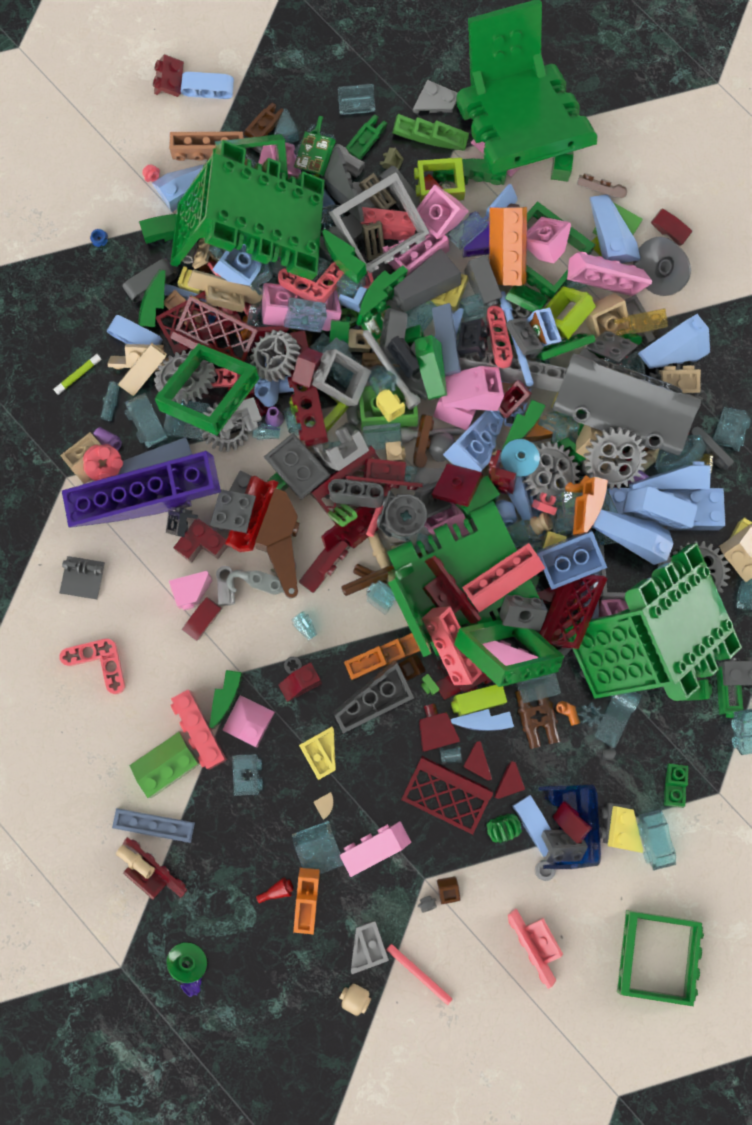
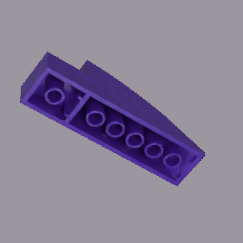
M203 451L61 491L68 527L73 528L168 512V510L174 511L175 507H191V500L220 493L221 489L214 456L208 451Z

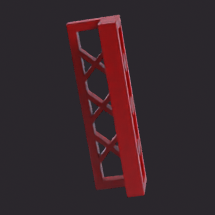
M251 476L245 494L254 495L256 499L247 533L230 530L226 545L238 552L253 551L273 492L277 488V481L265 482L257 476Z

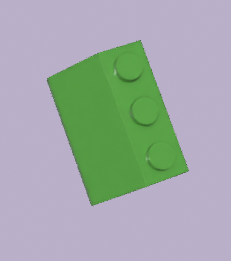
M393 384L365 386L359 399L361 431L415 427L418 425L417 406L409 410L405 404V413L388 422L376 405V397L381 391L390 389L392 394H396L400 402L405 404V396L399 387Z
M178 732L129 766L146 797L152 798L198 767L200 763L181 733Z

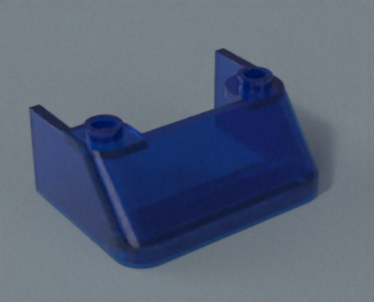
M595 786L538 787L539 791L549 790L548 799L553 806H558L559 808L563 801H566L579 813V817L592 827L584 838L588 848L581 861L553 862V864L543 865V869H578L598 866L601 862L598 799Z

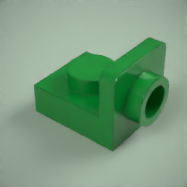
M708 679L697 680L700 688L687 700L682 701L710 699L712 686L709 684Z

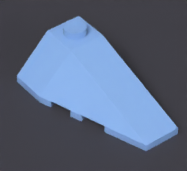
M609 195L590 197L602 257L606 260L619 261L620 263L639 261L640 255L637 242Z
M693 461V465H685L630 483L629 488L640 489L647 485H652L658 489H710L711 466L704 465V461Z
M516 476L513 494L508 493L532 538L541 537L546 534V530L542 534L537 535L530 525V518L533 516L538 517L543 512L532 507L534 499L536 500L537 495L530 496L532 490H525L528 484L522 483L526 478Z
M601 510L592 525V528L654 565L667 561L673 547L670 532L653 521Z

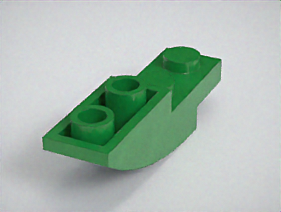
M462 159L465 185H468L469 179H473L476 182H489L493 185H504L507 170L492 175L484 159ZM453 170L433 171L432 177L437 181H447L455 184Z
M402 265L391 275L384 270L373 281L363 298L356 323L358 326L364 322L368 323L377 311L380 313L387 305V297L392 294L394 287L405 279L408 272L406 267Z

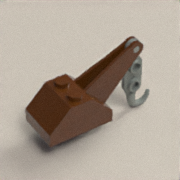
M275 488L255 542L256 549L268 553L277 577L257 570H235L228 575L226 582L231 591H237L232 585V580L235 577H239L258 590L273 595L284 593L289 599L297 597L298 587L292 536H297L300 523L297 522L298 515L285 491Z

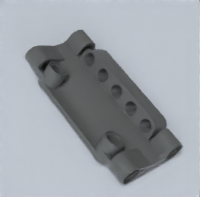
M573 353L552 410L573 417L578 423L601 431L604 429L607 433H609L610 427L615 432L618 427H621L622 432L627 428L630 434L634 432L636 438H641L640 444H644L645 447L653 450L661 449L679 456L701 404V399L682 393V390L677 386L599 358L591 360ZM584 409L587 413L581 414L578 410ZM657 436L659 439L652 440L650 437Z

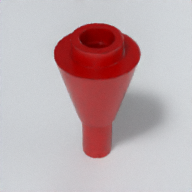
M283 877L266 892L257 895V901L260 904L269 899L290 897L294 890L293 885L289 879L286 880Z

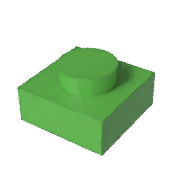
M429 674L421 679L423 682L421 687L427 694L431 693L433 696L440 690Z

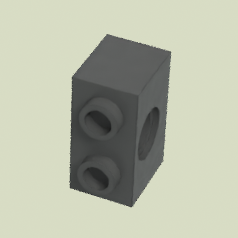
M506 595L499 616L504 626L541 630L547 609L543 600L539 598Z

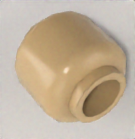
M352 984L349 989L345 987L340 996V999L343 1000L342 1008L355 1016L361 1013L364 1014L371 1001L369 991L356 984Z

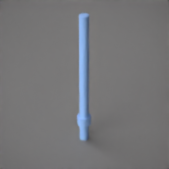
M502 291L500 308H502L508 322L514 319L512 315L513 308L511 303L505 299L507 296L506 292ZM512 337L526 386H532L534 382L526 357Z

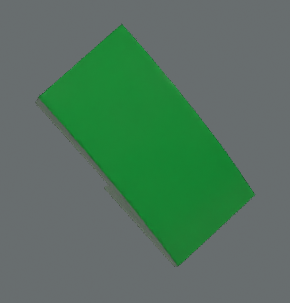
M559 432L554 433L551 438V444L557 442L558 447L564 445L563 451L570 450L568 456H575L572 460L573 463H578L575 467L582 465L586 458L576 452V444Z
M668 764L664 806L685 807L688 766Z

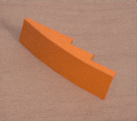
M411 633L351 658L344 663L351 680L385 667L394 660L397 662L420 652V649Z

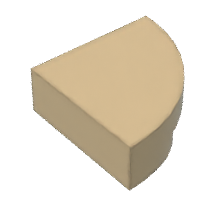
M331 792L314 801L323 819L330 814L333 808Z

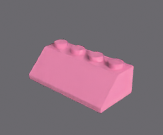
M577 252L569 258L567 280L629 296L637 294L652 284V280L644 269L637 268L635 265L621 264L619 261L606 260L601 256H591L586 252Z
M263 283L262 320L264 325L330 331L331 320H340L341 309L337 290L330 295L325 303L314 305L285 289L280 284ZM297 286L299 289H306V288H307V287Z

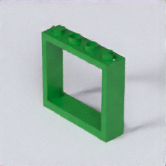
M282 134L225 140L242 148L275 145L276 161L281 163L280 172L285 173V181H288L285 139ZM221 141L215 142L216 148L212 149L213 153L216 152V149Z
M538 201L527 213V224L533 217L537 220L545 217L563 221ZM573 227L570 228L567 242L578 251L586 252L590 255L595 244ZM526 265V282L532 287L535 286L540 290L541 294L548 296L550 299L569 281L567 280L568 270L553 285Z
M198 343L191 350L186 360L180 364L175 374L169 378L164 388L158 392L155 401L159 411L217 436L258 382V372L253 365ZM203 360L241 375L210 417L172 401Z
M501 619L459 628L454 643L498 687L556 673L559 671L564 658L562 653L534 629L504 626ZM515 636L538 658L505 666L482 644Z
M626 910L617 993L623 996L694 1007V1001H696V996H698L696 980L700 978L698 961L702 958V948L700 947V941L704 937L702 923L694 920ZM637 919L690 927L683 996L630 988Z

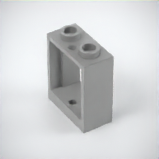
M337 349L326 350L321 357L319 368L313 375L312 385L346 406H355L359 402L371 371ZM333 361L354 373L345 395L325 383Z

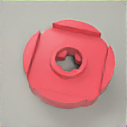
M109 444L93 445L83 456V469L94 481L116 476L123 466L121 455ZM106 459V464L99 467V460L104 461Z

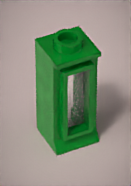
M722 666L718 667L719 670L716 672L719 714H726V718H738V714L744 713L742 686H723Z

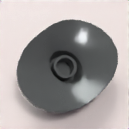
M654 237L639 247L640 260L633 261V265L644 269L652 280V284L646 287L648 291L660 296H671L686 286L691 275V264L688 256L678 244L666 237Z

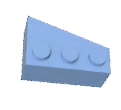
M647 485L644 488L628 492L623 514L629 515L632 512L641 514V519L647 520V517L658 520L659 524L684 530L693 527L698 506L692 504L688 499L676 498L673 493L661 492L657 487Z

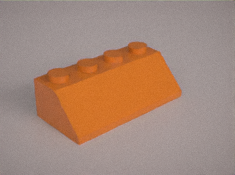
M490 207L489 263L498 285L522 286L526 284L527 207Z

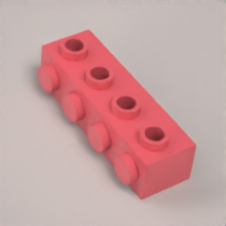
M528 543L462 588L476 609L481 612L544 570L545 566Z
M451 606L431 609L422 620L453 684H473L482 672L454 645L458 630L461 627Z
M188 689L171 698L173 704L170 706L175 715L179 714L182 720L179 723L183 731H188L191 737L188 741L193 750L197 749L200 755L197 758L202 768L206 766L210 770L225 762L227 759L211 728H209V724L192 691Z

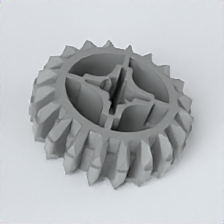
M273 330L271 334L266 332L265 337L259 336L260 342H254L256 348L251 349L254 354L250 356L251 360H253L250 364L256 367L259 377L270 382L272 380L278 382L279 378L285 380V375L291 376V370H295V364L300 355V352H298L300 347L297 345V341L289 333L281 330L279 332ZM285 345H286V350H287L286 355L284 354V351H285L284 346H285Z
M214 403V409L212 407H208V413L204 412L203 414L210 417L214 410L217 408L218 404ZM244 418L238 420V422L232 421L233 429L228 430L229 434L232 431H236V429H241L239 435L233 439L221 440L214 434L200 429V431L204 432L202 438L208 437L206 444L212 442L213 449L216 446H220V452H222L223 447H226L227 452H230V446L234 450H237V444L242 447L244 445L243 441L248 440L246 434H250L251 431H248Z

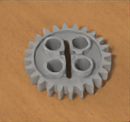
M185 350L182 351V355L175 352L174 358L169 355V361L163 360L164 366H158L159 371L155 372L156 378H154L158 392L164 388L169 378L175 374L180 364L189 356V353L186 354ZM203 360L172 401L175 402L176 400L179 404L185 401V404H188L190 399L195 402L196 397L202 399V393L208 394L207 388H213L211 383L216 382L214 378L216 372L213 363Z
M610 427L609 433L603 429L602 436L597 433L595 434L596 441L590 439V442L593 444L592 447L586 446L589 453L584 454V457L588 459L583 462L585 466H588L585 470L587 473H590V478L598 477L608 480L607 484L610 489H613L614 485L620 489L622 483L628 487V481L630 480L634 483L633 477H640L638 471L645 470L641 465L647 463L646 459L642 458L647 455L646 451H643L645 445L640 444L641 438H636L634 432L630 434L627 428L622 432L621 427H618L615 432ZM610 444L611 449L607 452H604L603 448L606 445ZM630 446V450L627 453H622L624 447ZM608 463L607 469L600 470L602 464ZM622 465H627V469L625 471H619Z
M550 442L538 444L536 448L540 455L539 465L532 474L525 476L526 479L522 483L528 484L525 490L531 489L530 496L537 495L536 500L538 501L540 500V494L544 492L547 494L546 501H549L552 495L556 497L555 503L562 502L569 498V492L565 491V486L569 482L575 485L576 483L574 482L580 479L575 476L576 473L580 472V470L574 468L578 463L572 462L575 456H568L570 450L563 451L564 445L558 447L557 442L553 444Z
M703 541L698 547L703 558L708 557L711 560V565L708 568L714 569L715 573H710L718 593H723L724 591L721 586L726 587L728 584L724 580L730 579L728 575H725V572L730 571V569L725 568L724 565L729 562L722 561L724 555L717 554L719 548L713 551V544L705 547V541Z

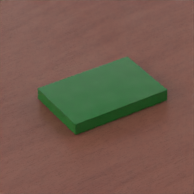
M581 332L571 336L569 339H561L562 341L559 343L544 346L536 358L545 360L596 342L595 336Z

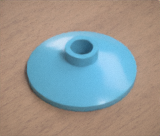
M516 439L509 442L502 450L501 462L504 469L516 473L517 477H525L532 474L539 465V451L530 441ZM522 453L525 457L520 459L518 454Z

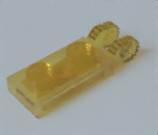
M665 308L614 319V324L629 322V329H619L615 331L616 335L635 334L668 327Z

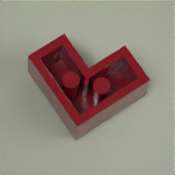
M198 518L188 528L185 537H181L173 548L178 554L192 563L202 549H205L215 558L219 559L228 545L225 544L227 539Z

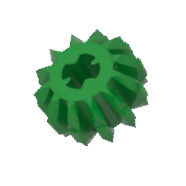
M515 814L495 817V819L490 820L487 824V831L493 842H507L514 837H518L522 832L521 823Z

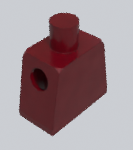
M435 703L424 706L427 718L419 720L422 751L425 752L460 742L447 712L438 714Z

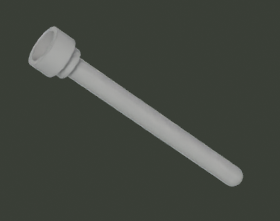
M364 330L363 336L405 396L404 400L408 409L410 410L421 402L419 396L415 395L414 392L411 393L370 331Z
M408 427L400 428L401 443H408L409 440L417 438L418 430L412 431ZM459 427L433 429L430 431L429 437H433L440 432L460 435L466 430Z

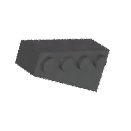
M366 202L362 204V207L372 208ZM352 214L348 217L344 216L341 220L355 245L358 246L359 241L361 243L364 241L362 229L364 224H361ZM332 226L328 230L344 241L337 226ZM320 236L318 271L323 274L334 261L326 249L323 237Z
M394 660L335 709L333 714L342 732L345 733L414 699L398 663Z

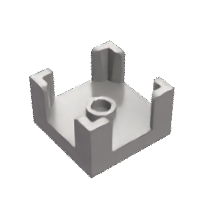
M254 397L243 400L220 431L221 440L230 438L228 430L233 429L232 421L244 418L248 431L258 429L257 422L261 421V416Z
M343 426L335 431L341 443L339 446L327 450L324 449L322 443L312 446L323 466L338 471L369 451L360 431L355 430L351 438L347 428Z

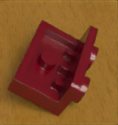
M165 54L156 61L154 67L156 76L153 80L154 94L158 95L161 91L176 97L181 94L184 61Z

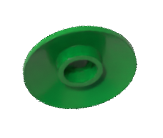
M181 943L171 949L167 956L166 964L170 975L175 980L182 983H193L204 975L207 968V959L204 952L197 945ZM182 963H186L188 968H184Z

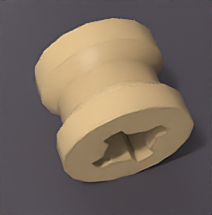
M546 512L540 513L538 517L533 516L530 518V525L537 535L542 534L544 530L549 531L553 529L552 520Z

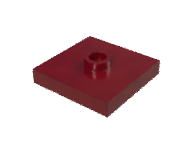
M446 464L432 492V497L468 507L483 474L479 471Z

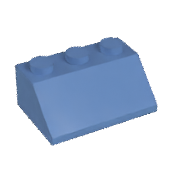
M591 529L587 533L570 537L537 551V555L545 566L544 572L551 589L607 568Z

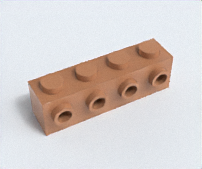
M170 132L169 149L173 160L184 161L185 159L202 161L211 157L213 154L212 149L216 148V141L242 139L244 135L243 132Z

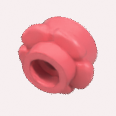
M152 164L145 166L142 171L145 181H156L160 174L159 168Z

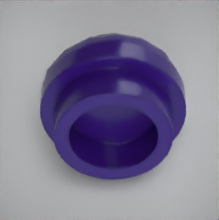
M201 978L193 983H182L180 986L189 997H192L201 990Z

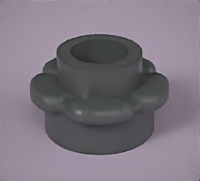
M431 896L420 899L421 903L418 904V907L421 908L422 913L437 908L435 903L437 900L435 898L432 899Z

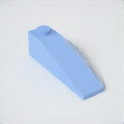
M205 164L167 173L152 182L171 212L177 209L179 200Z
M243 244L241 250L234 248L231 252L225 251L213 268V271L228 282L250 286L260 271L261 263L252 260V254L246 253V245Z
M696 314L640 351L638 355L649 369L668 366L672 363L683 364L685 361L696 362L710 353L709 328L699 315Z
M486 410L443 455L455 466L481 472L490 462L493 449L496 447V438L500 433L504 418L496 411Z

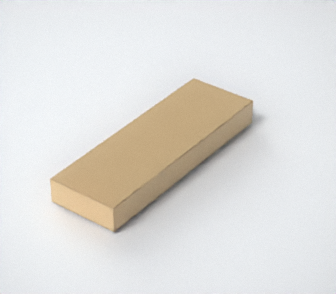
M151 342L118 385L134 396L165 359L167 354Z

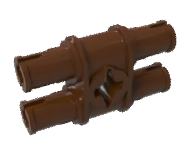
M545 684L534 687L538 700L536 707L531 706L527 689L516 691L520 708L517 712L520 714L523 725L522 731L526 732L530 749L541 747L537 731L539 726L545 727L549 744L561 742L556 726L558 720L555 717L554 704L549 700ZM536 711L538 714H545V716L540 718V722L537 719H530L536 714Z

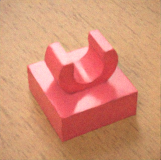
M542 492L539 497L540 501L534 499L532 507L555 516L557 508L552 505L555 503L556 497L551 495L550 500L546 501L547 494Z

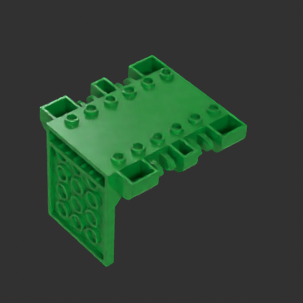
M532 0L468 18L471 86L463 88L457 93L456 104L464 120L473 119L471 126L472 136L476 143H485L484 160L492 175L597 145V133L588 118L579 115L580 105L572 93L566 92V81L555 64H543L541 55V0Z
M222 140L216 152L211 155L178 202L170 265L178 267L199 238H205L206 244L229 252L234 248L241 250L243 244H245L246 253L252 254V260L263 264H268L270 261L276 263L279 256L281 257V265L287 266L286 270L288 273L313 280L318 272L325 180L302 171L297 179L290 176L289 180L285 181V173L280 172V162L267 158L263 165L256 163L255 167L252 168L251 160H245V148Z
M494 501L469 512L477 530L473 531L467 518L463 520V523L469 534L462 536L459 526L456 523L452 525L458 537L456 540H454L447 523L434 528L433 530L441 547H437L432 535L428 536V541L434 549L431 552L426 553L425 546L421 540L417 541L422 553L420 557L411 540L387 551L395 568L388 571V584L423 657L431 654L430 643L436 656H439L422 620L431 609L436 608L422 589L436 577L425 563V560L432 556L439 558L443 562L448 574L454 577L459 589L464 591L462 587L517 551ZM531 579L506 594L511 596L519 595L525 598H539ZM467 596V600L470 602V604H471L472 606H474V604L471 602V600H470L469 597ZM505 596L479 612L481 620L478 621V624L493 621L489 613L493 611L497 620L501 619L497 608L502 606ZM461 610L454 614L461 628V625L469 623Z
M693 543L676 553L672 557L671 562L662 564L654 570L651 578L641 580L626 592L625 600L629 607L628 609L617 614L591 619L579 649H572L594 698L664 687L669 698L674 701L687 700L700 688L697 677H709L719 670L715 660L731 659L742 647L733 628V623L729 619L710 575V569L704 561L698 544ZM573 624L565 629L567 633L574 628ZM577 634L569 638L570 642H574Z

